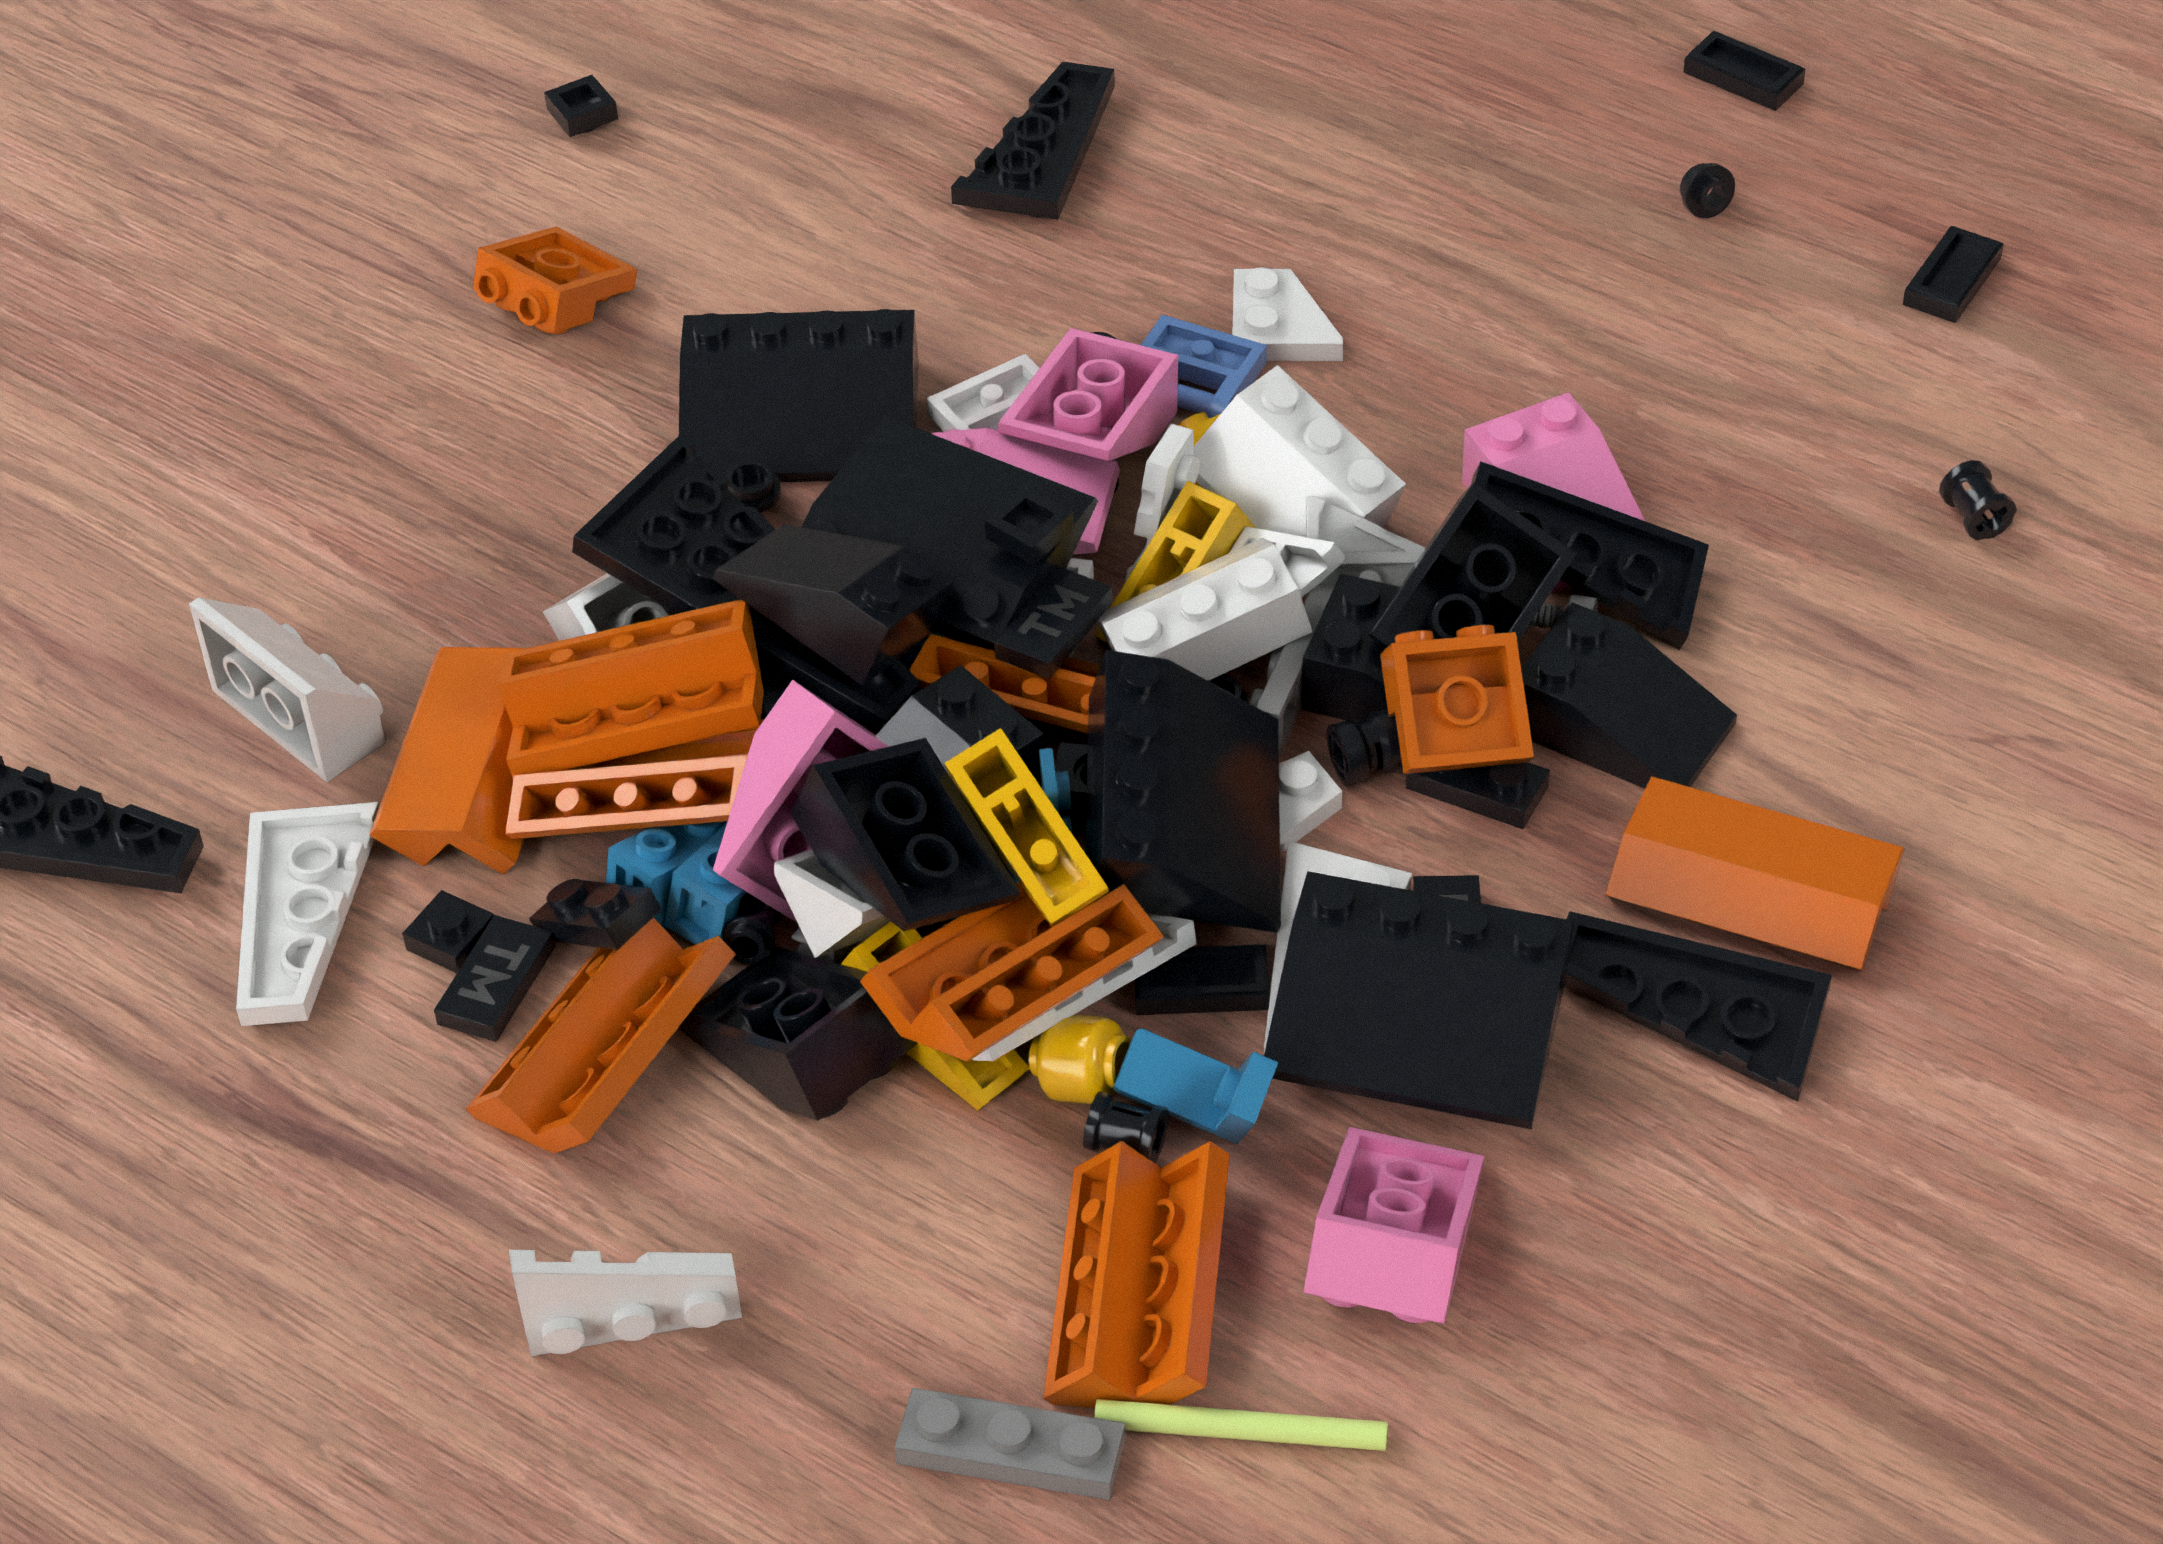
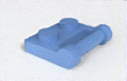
M1161 315L1141 344V346L1179 355L1178 379L1217 390L1215 394L1178 383V408L1197 414L1206 412L1208 418L1221 414L1237 394L1254 383L1267 363V345L1165 315Z

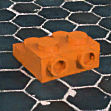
M555 226L479 247L472 289L477 292L479 298L485 303H494L500 309L516 312L519 319L525 325H535L537 329L546 333L562 334L570 328L592 322L596 302L607 301L611 296L634 290L638 269Z
M1477 625L1456 631L1457 637L1434 639L1432 631H1412L1395 636V643H1391L1380 654L1389 717H1396L1403 774L1524 763L1534 758L1516 632L1495 634L1493 625Z

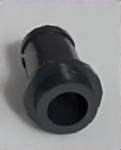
M749 893L744 895L737 917H734L727 923L723 932V941L736 954L733 959L742 964L757 963L771 954L775 946L773 930L782 914L771 906L766 907L764 902Z

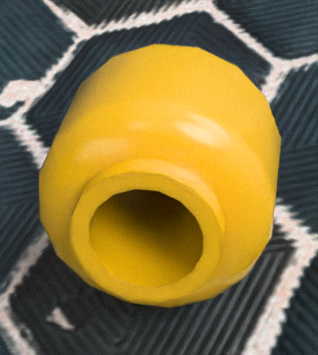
M1072 1015L1042 1032L1041 1036L1034 1038L1029 1050V1067L1031 1073L1038 1077L1040 1087L1050 1099L1066 1103L1092 1104L1094 1097L1099 1091L1110 1093L1115 1098L1118 1093L1114 1091L1113 1085L1131 1039L1124 1035V1032L1115 1020L1103 1016Z

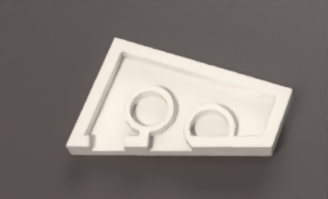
M509 1250L512 1276L531 1357L548 1353L566 1354L581 1347L619 1340L637 1341L651 1334L689 1327L707 1328L717 1325L722 1321L742 1318L732 1253L647 1252L639 1257L635 1263H602L600 1251H573L571 1262H536L535 1250Z

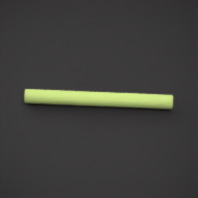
M1097 1399L1094 1418L1125 1423V1431L1386 1451L1387 1421Z

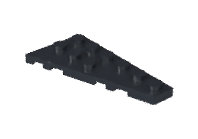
M684 432L670 443L574 535L572 553L675 614L739 600V597L713 580L716 569L776 530L755 507H745L728 490L729 480L716 466L709 469L695 455L696 445ZM749 605L759 664L790 682L794 680L835 709L872 731L879 733L904 703L919 691L920 681L900 660L894 662L862 686Z

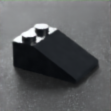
M1473 482L1457 500L1368 636L1387 648L1391 643H1395V636L1406 632L1427 630L1433 632L1434 639L1457 637L1456 631L1462 628L1477 625H1493L1495 634L1516 632L1518 642L1577 553Z
M789 524L782 525L716 569L713 580L862 686L929 637L954 582L934 568L932 563L925 557L914 554L904 546Z
M1340 573L1303 656L1302 710L1360 723L1366 721L1369 713L1388 708L1380 654L1386 648L1368 635L1400 588L1399 586Z
M1573 602L1521 668L1532 742L1644 789L1651 776L1691 787L1736 724L1737 714L1631 626Z
M961 665L912 695L876 735L889 746L926 738L946 770L945 762L1001 728L1041 787L1039 749H1044V733Z
M926 738L813 765L791 812L793 819L820 865L901 930L908 931L1018 899L1021 893Z
M774 946L767 958L750 964L696 1004L679 1026L683 1033L780 1109L816 1121L834 1115L843 1109L848 1102V1097L870 1080L882 1077L892 1071L898 1063V1058L918 1044L898 1034L860 981L867 971Z

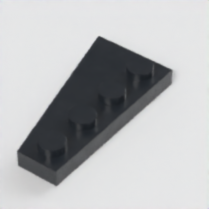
M1062 62L1028 100L1029 109L1023 116L1019 118L1013 116L1003 128V138L993 149L986 147L975 159L974 171L968 177L960 176L951 186L952 204L1058 220L1115 87L1114 69Z
M1480 461L1471 484L1473 482L1577 553L1560 580L1589 597L1597 598L1599 603L1678 650L1681 649L1689 635L1709 544Z
M0 756V868L182 893L204 847L198 828L132 804L124 808L104 802L100 792L81 785L76 791L52 783L50 774L27 766L22 772L6 766L2 756Z
M1569 911L1567 919L1573 920L1574 924L1565 987L1798 1102L1830 991L1832 975Z

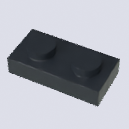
M1524 762L1406 774V789L1524 829L1549 786L1550 770Z
M570 879L554 887L546 897L547 902L529 920L533 926L553 931L555 941L618 950L656 916L662 908L650 888Z

